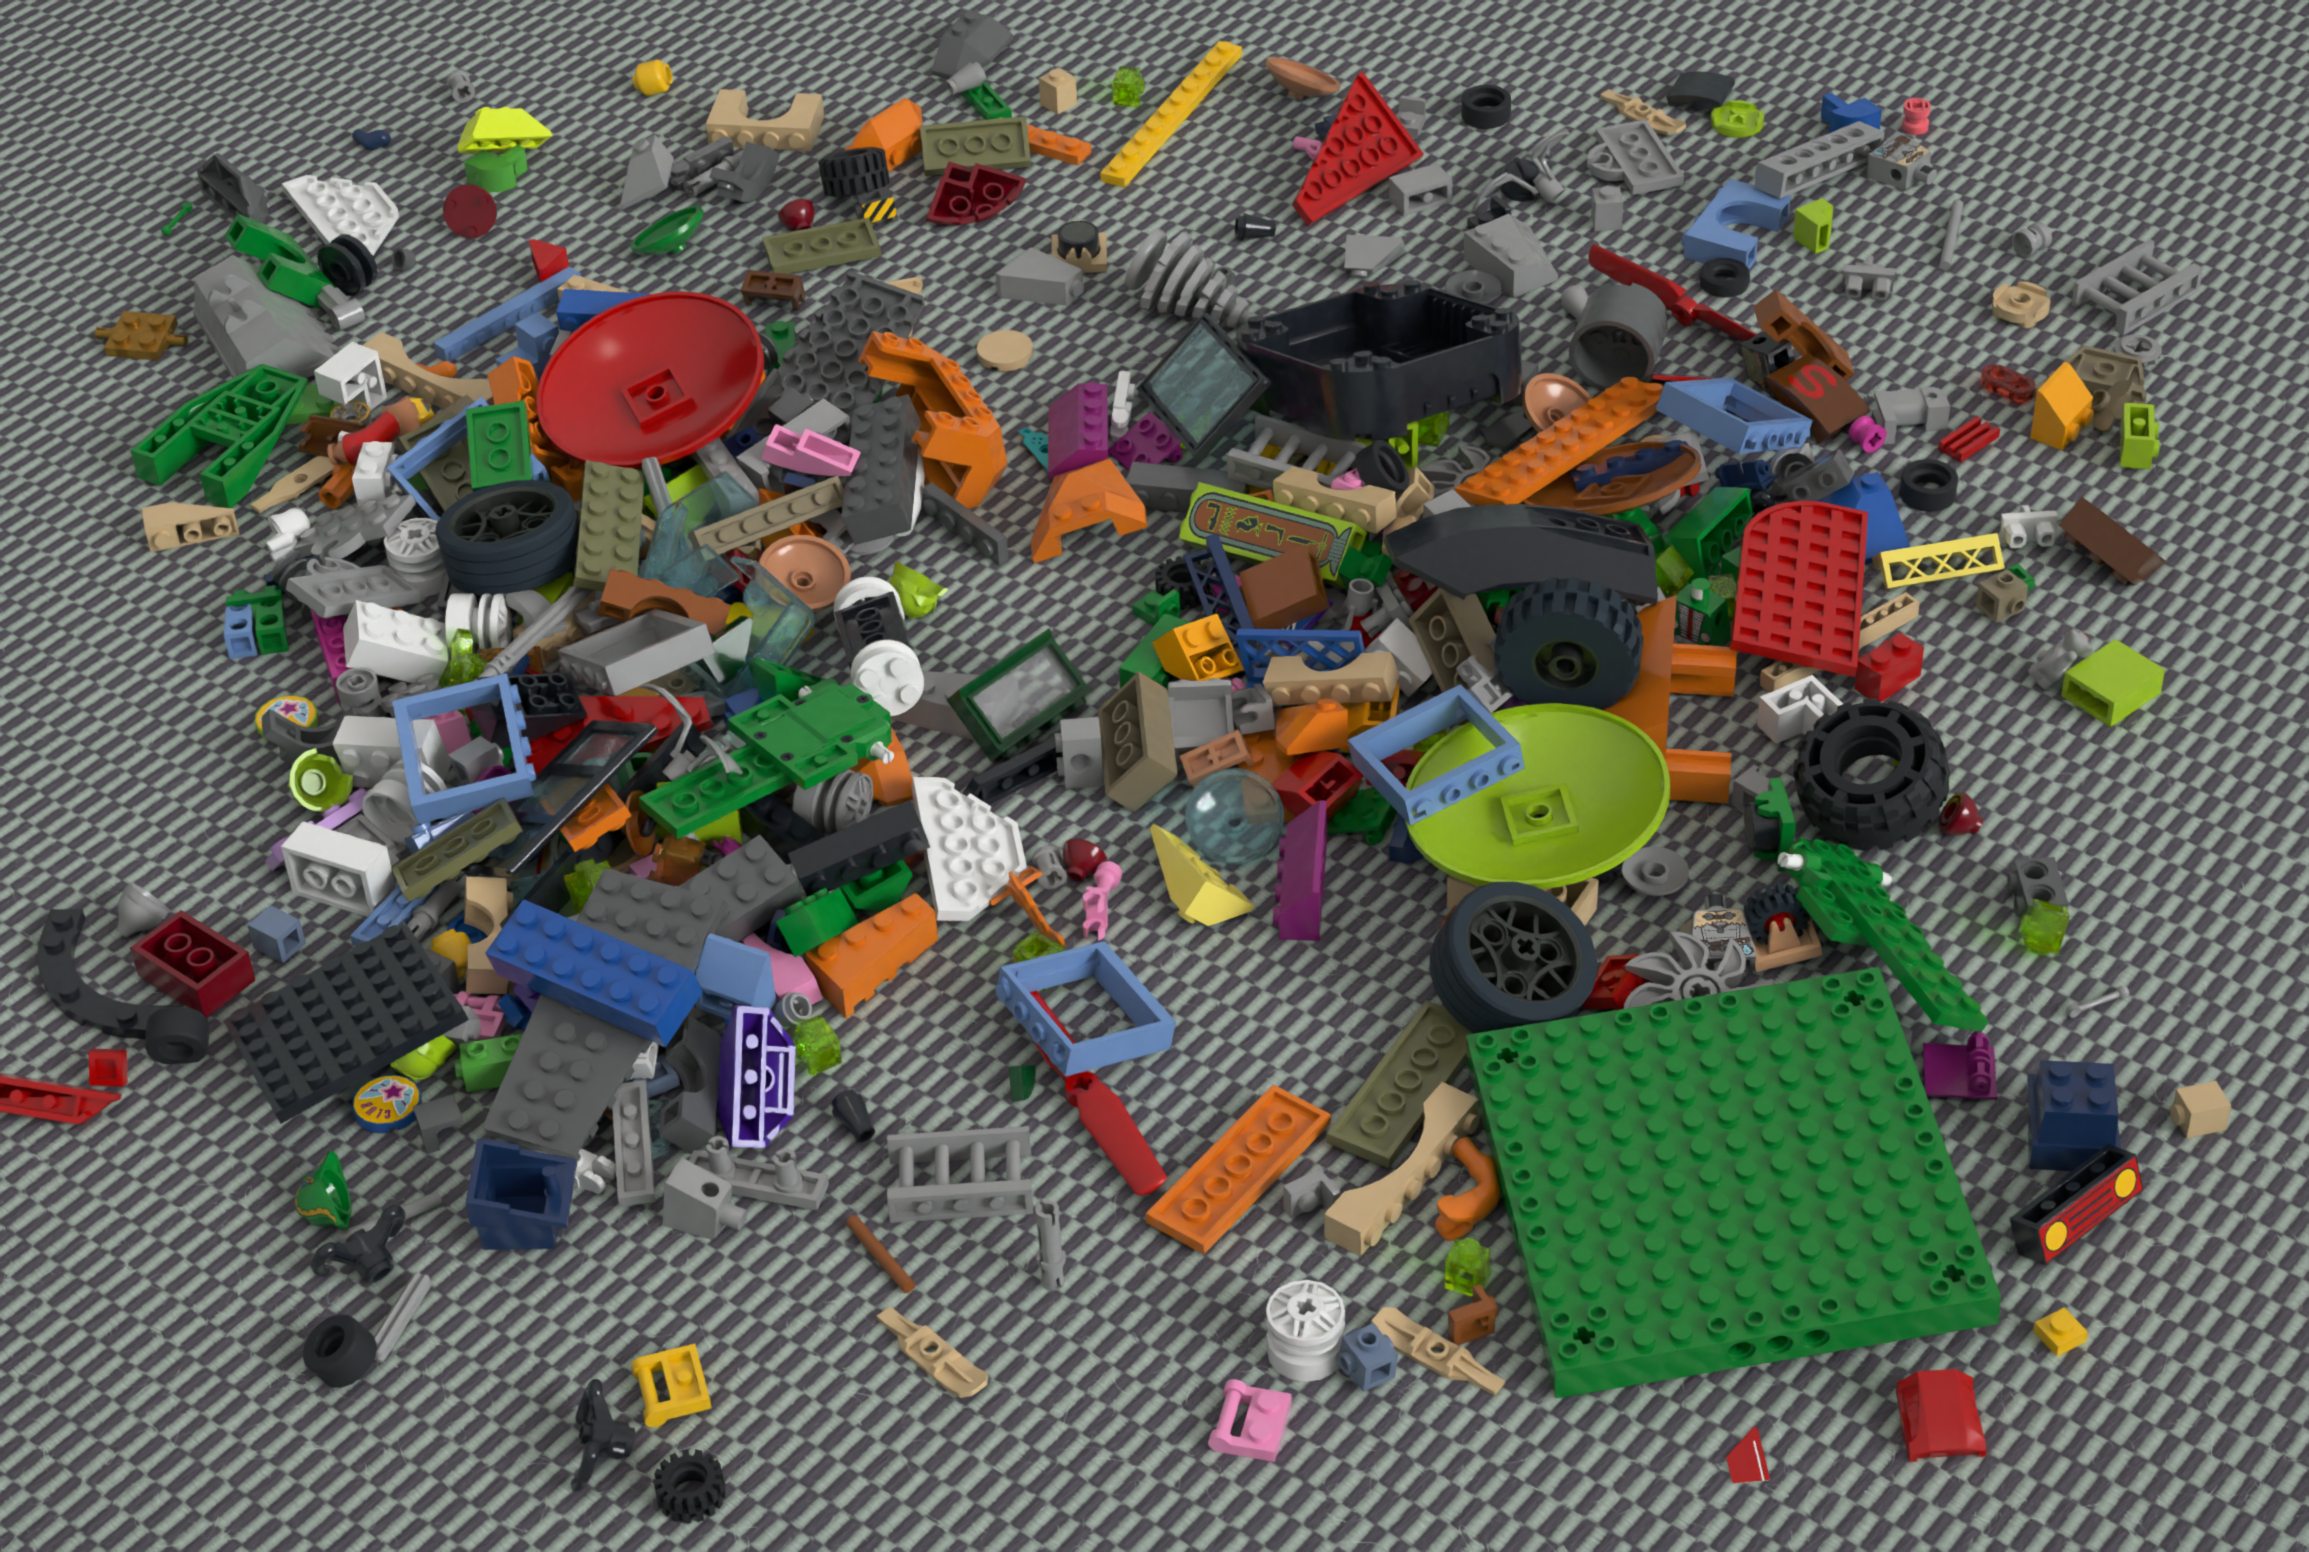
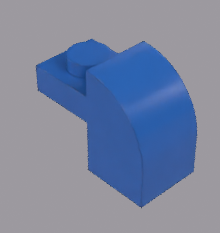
M1832 92L1823 95L1821 119L1830 125L1829 133L1858 121L1880 130L1882 109L1866 98L1847 104Z

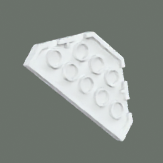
M305 175L282 183L285 195L326 245L341 234H349L361 241L370 253L374 255L399 218L398 208L377 183L366 182L365 186L352 185V180L331 178L330 182L317 181V176Z
M913 777L911 789L916 814L930 844V848L923 850L936 920L970 921L990 905L989 901L1006 890L1009 872L1019 876L1027 869L1018 823L1008 816L1002 819L990 811V805L974 795L969 794L966 797L955 790V784L946 778Z

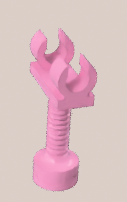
M1105 861L1098 865L1094 875L1097 887L1087 886L1086 893L1083 895V910L1086 911V921L1083 923V936L1086 939L1090 931H1098V941L1106 935L1105 930L1108 927V895L1110 890L1118 887L1122 878L1121 868L1116 863Z

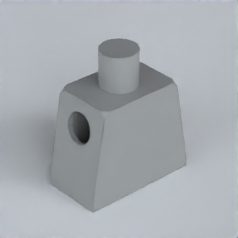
M680 1158L665 1182L662 1225L707 1239H714L718 1236L724 1224L740 1230L746 1221L748 1210L731 1204L732 1185L730 1182L686 1159Z

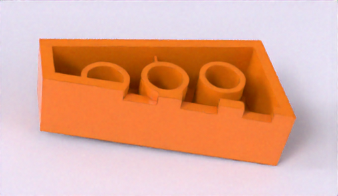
M513 356L489 372L487 375L494 405L518 401L526 402L531 452L546 468L548 475L551 474L550 467L555 465L561 468L570 462V458L561 453L550 442L539 421L536 407L539 381L531 361Z
M915 893L805 952L806 965L814 975L821 994L847 1019L854 1013V1007L860 1001H868L875 995V988L884 981L890 982L897 976V970L904 963H912L938 940L935 910Z

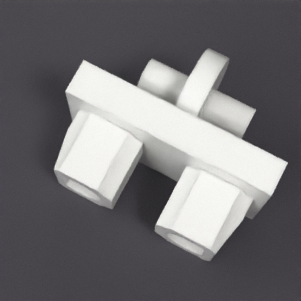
M2021 505L2019 513L2001 514L1999 541L2000 543H2008L2010 548H2022L2028 541H2037L2041 547L2053 546L2058 514L2056 511L2031 512L2029 505Z

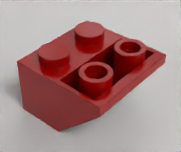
M1326 751L1308 752L1269 785L1266 791L1296 817L1318 801H1326L1327 820H1329L1357 794L1363 775L1339 753Z

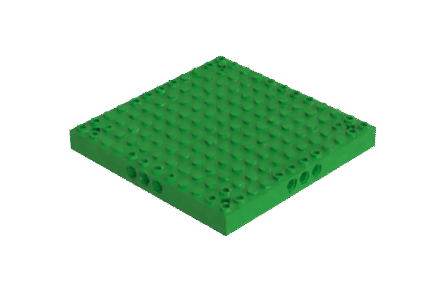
M1879 967L1466 1035L1467 1064L1476 1098L1478 1099V1106L1489 1148L1495 1162L1499 1186L1555 1398L1998 1324L2001 1295Z

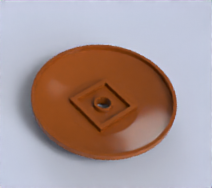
M1639 442L1603 448L1522 501V504L1553 506L1600 516L1627 512L1656 502L1689 483L1701 469L1700 455L1693 447L1681 444L1680 450L1685 451V453L1664 467L1646 474L1611 478L1610 484L1599 487L1597 482L1589 484L1583 491L1577 492L1571 481L1570 472L1576 471L1579 466L1584 464L1599 465L1606 463L1608 458L1614 456L1628 457L1635 455L1636 451L1643 448H1652L1654 450L1664 447V444L1667 442Z

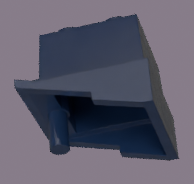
M2040 1060L2037 1074L2027 1075L2029 1169L2073 1171L2107 1144L2121 1148L2113 1064Z
M477 1139L465 1204L470 1226L477 1228L483 1250L555 1249L558 1228L567 1229L577 1160L523 1150L517 1144Z

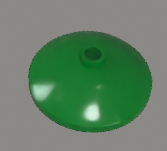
M700 205L689 206L655 222L633 239L630 243L632 252L639 255L657 256L668 252L676 254L686 247L685 243L696 233L703 219L704 211Z

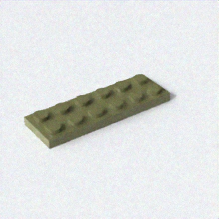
M585 461L573 586L604 592L611 569L617 571L627 570L638 576L645 478L643 471L608 465L602 462Z
M1426 1000L1326 1133V1143L1390 1168L1423 1123V1103L1442 1082L1450 1085L1467 1062L1466 1035L1473 1033L1457 1022L1445 1007Z

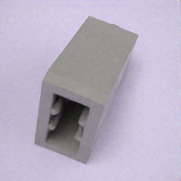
M1032 247L995 273L997 296L1000 298L1068 305L1084 292L1083 271L1081 268Z

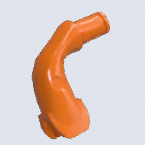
M1468 1137L1461 1138L1454 1144L1453 1155L1469 1169V1175L1478 1185L1455 1197L1447 1195L1438 1200L1437 1209L1441 1215L1435 1222V1229L1447 1241L1459 1239L1469 1233L1475 1224L1485 1219L1497 1207L1501 1195L1493 1158L1489 1155H1484Z

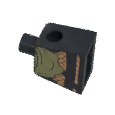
M1761 332L1753 338L1743 341L1738 347V354L1744 359L1748 378L1774 399L1778 400L1764 378L1795 361L1791 341L1783 338L1777 343L1766 332Z

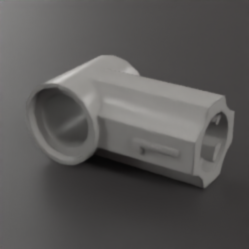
M331 284L322 287L320 294L317 295L318 304L329 314L330 320L337 331L365 321L363 308L356 298L350 300L339 288H334Z

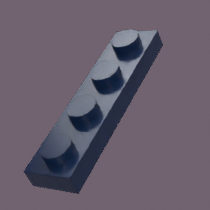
M1673 440L1665 443L1664 447L1654 450L1652 448H1643L1636 451L1635 455L1628 457L1614 456L1608 458L1606 463L1599 465L1584 464L1579 466L1576 471L1570 472L1571 481L1576 491L1580 492L1589 484L1597 482L1599 487L1610 484L1611 478L1650 473L1668 465L1683 455L1685 451L1680 450V445H1688L1686 441Z

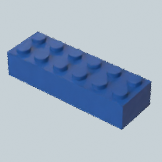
M524 899L485 952L497 975L664 1047L670 1042L703 993L693 970Z

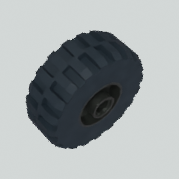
M1569 576L1568 579L1552 577L1542 583L1537 581L1525 587L1524 592L1519 591L1510 599L1509 604L1502 610L1494 645V663L1499 671L1498 675L1506 686H1510L1512 694L1519 700L1521 698L1525 700L1527 705L1561 703L1581 705L1602 710L1604 707L1610 708L1618 702L1620 696H1626L1633 688V683L1639 675L1644 637L1642 635L1641 622L1634 615L1635 611L1626 600L1622 601L1620 599L1621 596L1611 588L1606 589L1602 587L1599 582L1593 580L1588 582L1579 580L1580 577Z

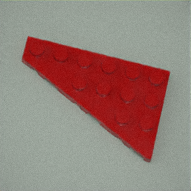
M1364 72L1359 73L1354 79L1292 203V206L1307 226L1397 174L1424 156V153Z
M578 696L587 713L586 718L529 742L532 755L526 756L527 763H533L537 775L592 720L653 724L658 729V732L637 752L643 753L659 748L682 723V719L674 706L664 697ZM675 697L690 715L699 733L714 728L703 697ZM597 737L571 764L588 765L594 761L608 762L629 739ZM557 776L544 790L579 777Z

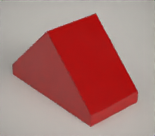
M536 239L529 240L532 263L539 283L569 267L566 248Z

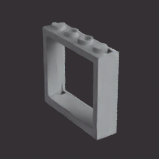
M655 608L559 649L557 652L561 664L559 670L561 673H566L569 680L612 696H617L714 654L715 650L706 623Z

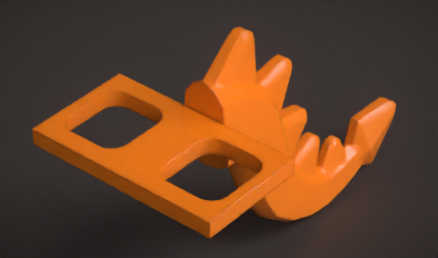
M1031 866L1019 876L1009 872L1006 890L989 901L990 905L993 906L1009 895H1012L1014 902L1023 908L1045 940L1054 948L1066 950L1063 936L1049 927L1034 900L1024 887L1042 876L1041 871Z

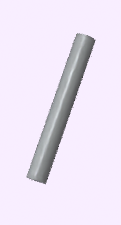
M438 1191L401 1207L405 1210V1220L443 1203ZM381 1215L338 1233L339 1242L346 1243V1239L360 1229L365 1231L371 1230Z

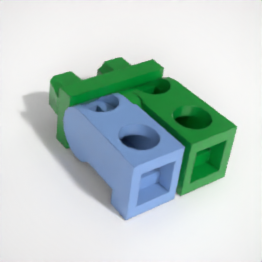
M273 585L265 586L261 592L249 593L245 589L236 590L232 596L226 597L224 638L229 659L257 656L256 635L261 655L289 651L286 629L287 613L281 589L278 590L277 586Z

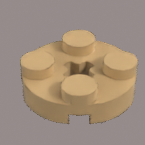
M2018 282L2017 286L2009 287V283H2006L1996 288L1993 293L1992 315L1997 319L2017 323L2022 328H2031L2035 325V322L2044 319L2048 315L2051 301L2050 298L2046 297V290L2036 284Z

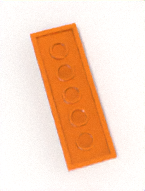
M1273 1084L1146 1212V1223L1204 1255L1331 1124V1114Z

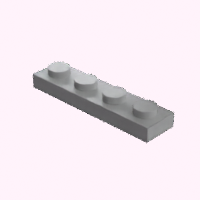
M646 1080L621 1083L614 1094L617 1100L612 1106L619 1205L623 1207L656 1202Z

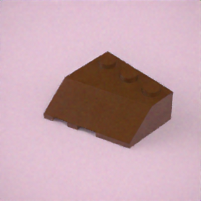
M2083 497L2079 499L2058 525L2066 531L2062 537L2075 547H2078L2080 543L2089 549L2086 555L2100 566L2103 562L2113 568L2110 574L2123 584L2129 580L2137 585L2166 561Z

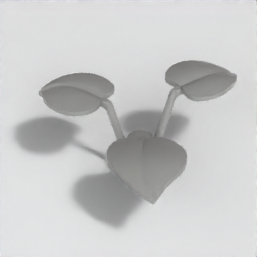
M1567 128L1557 131L1552 136H1546L1521 158L1529 161L1532 160L1540 172L1533 180L1534 187L1516 176L1505 172L1489 182L1481 190L1473 205V210L1476 212L1481 199L1508 181H1514L1531 191L1534 196L1539 193L1548 204L1557 199L1565 189L1555 179L1544 158L1549 156L1550 149L1564 135L1570 134Z
M1354 579L1349 583L1347 596L1325 587L1327 598L1333 605L1317 622L1326 623L1334 618L1341 620L1342 617H1347L1344 630L1350 631L1354 616H1364L1371 608L1373 613L1378 610V600L1372 599L1374 585L1366 579ZM1318 641L1308 642L1310 646L1319 652L1325 647ZM1354 642L1338 643V645L1349 652L1355 648ZM1329 651L1325 655L1337 664L1343 659L1333 651Z
M647 683L640 686V688L654 691L667 699L674 706L684 723V728L676 747L670 753L674 759L662 771L671 781L717 758L721 759L726 773L735 772L738 775L743 774L738 764L728 755L738 748L722 737L718 741L724 745L723 748L707 736L701 735L699 739L710 749L698 758L694 757L688 750L681 754V748L692 725L690 715L679 701L665 689Z

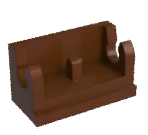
M753 270L747 271L740 290L746 305H752L751 297L791 301L793 310H800L799 302H804L806 297L801 276Z
M311 414L309 419L300 428V432L306 433L304 440L299 443V452L329 457L327 447L332 443L337 445L338 436L341 431L355 433L364 429L366 425L361 422Z

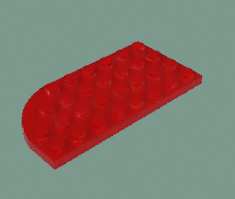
M1793 501L1769 507L1751 519L1745 528L1740 546L1730 649L1854 677L1858 668L1868 512L1819 501Z

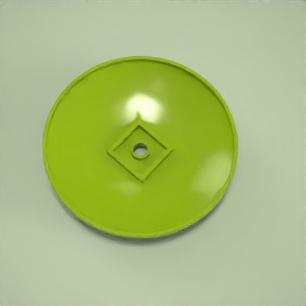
M1561 703L1524 705L1491 713V715L1520 743L1525 769L1411 826L1405 820L1409 836L1420 853L1435 867L1457 879L1478 886L1493 882L1514 881L1532 885L1542 890L1578 883L1600 875L1624 862L1640 850L1657 831L1665 817L1671 793L1670 776L1664 756L1655 742L1636 725L1619 716L1581 705ZM1468 722L1444 736L1424 754L1413 769L1406 784V789L1411 791L1495 749V747L1471 722ZM1538 814H1544V815H1545L1544 817H1541V818H1534V817H1533V816L1538 815Z

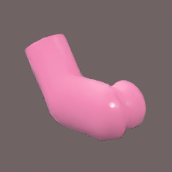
M1296 136L1293 148L1306 152L1309 158L1314 161L1322 143L1318 140Z

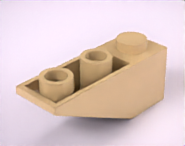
M174 502L141 508L144 528L151 552L240 535L235 512L231 508Z

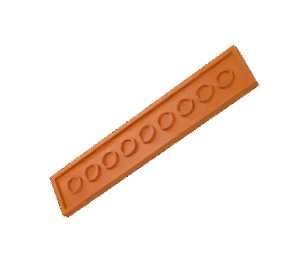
M1635 377L1622 378L1621 381L1605 389L1604 392L1593 399L1588 400L1587 403L1573 410L1561 420L1556 421L1527 442L1520 444L1519 447L1503 455L1502 458L1493 464L1486 466L1485 469L1476 475L1469 477L1465 482L1455 487V492L1466 502L1479 506L1521 503L1658 412L1655 409L1663 386L1659 383L1638 381Z

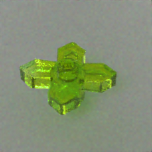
M456 629L451 644V660L447 662L440 678L443 688L474 681L484 672V667L489 663L486 659L480 658L479 654H472L473 638L470 630ZM464 708V709H459L458 711H459L461 714H464V713H465V708Z

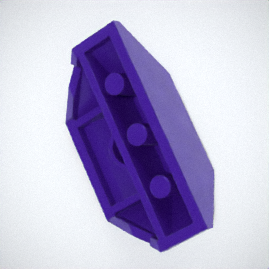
M734 1006L720 1043L718 1116L729 1147L766 1148L771 1142L770 1140L793 1117L796 1046L781 1024L776 1020L770 1008Z

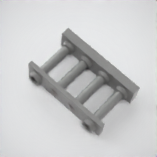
M2149 239L2085 277L2078 279L2072 289L2071 306L2076 308L2089 300L2094 301L2116 314L2115 331L2124 336L2197 293L2200 288L2203 268L2193 263L2185 269L2177 271L2152 257L2155 241ZM2148 267L2167 279L2159 282L2140 270ZM2130 278L2149 290L2140 293L2121 281ZM2111 289L2130 301L2121 304L2102 292Z
M1257 414L1255 416V442L1247 452L1232 448L1227 455L1228 478L1273 491V480L1293 466L1286 463L1294 452L1309 455L1301 467L1302 469L1314 471L1322 459L1337 463L1329 476L1318 473L1319 483L1331 489L1333 479L1345 474L1349 467L1357 468L1356 454L1364 449L1366 444L1327 438L1307 431L1303 426ZM1267 444L1282 448L1274 460L1259 456Z
M1029 1126L887 1135L890 1164H899V1187L887 1188L890 1223L1033 1214L1031 1179L1021 1180L1020 1156L1031 1155ZM1006 1157L1007 1181L985 1182V1158ZM970 1159L971 1183L949 1184V1161ZM935 1161V1185L914 1186V1163Z

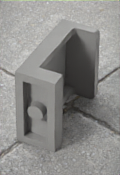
M1213 678L1207 681L1178 680L1168 683L1176 764H1182L1180 755L1234 732L1231 680Z

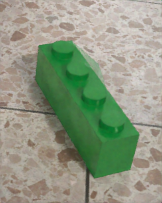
M1715 487L1663 537V550L1667 555L1668 565L1689 584L1697 578H1704L1709 581L1711 577H1717L1721 570L1720 565H1718L1721 557L1732 551L1733 540H1739L1753 516L1749 488Z

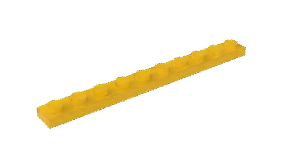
M1218 41L1101 171V182L1125 188L1242 56V46L1234 45L1227 41Z

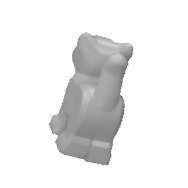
M2070 630L2066 633L2062 642H2058L2049 650H2043L2036 658L2039 663L2031 665L2028 670L2029 674L2044 690L2049 689L2054 682L2064 676L2065 671L2071 668L2077 655L2092 652L2093 648L2089 645L2088 637L2083 632Z

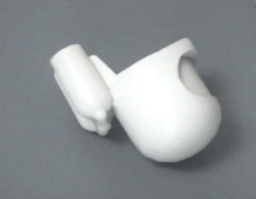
M291 508L284 513L268 517L269 525L275 534L272 539L266 542L273 562L278 563L286 554L295 551L293 548L302 539L301 535L308 529H311L310 521L302 510Z

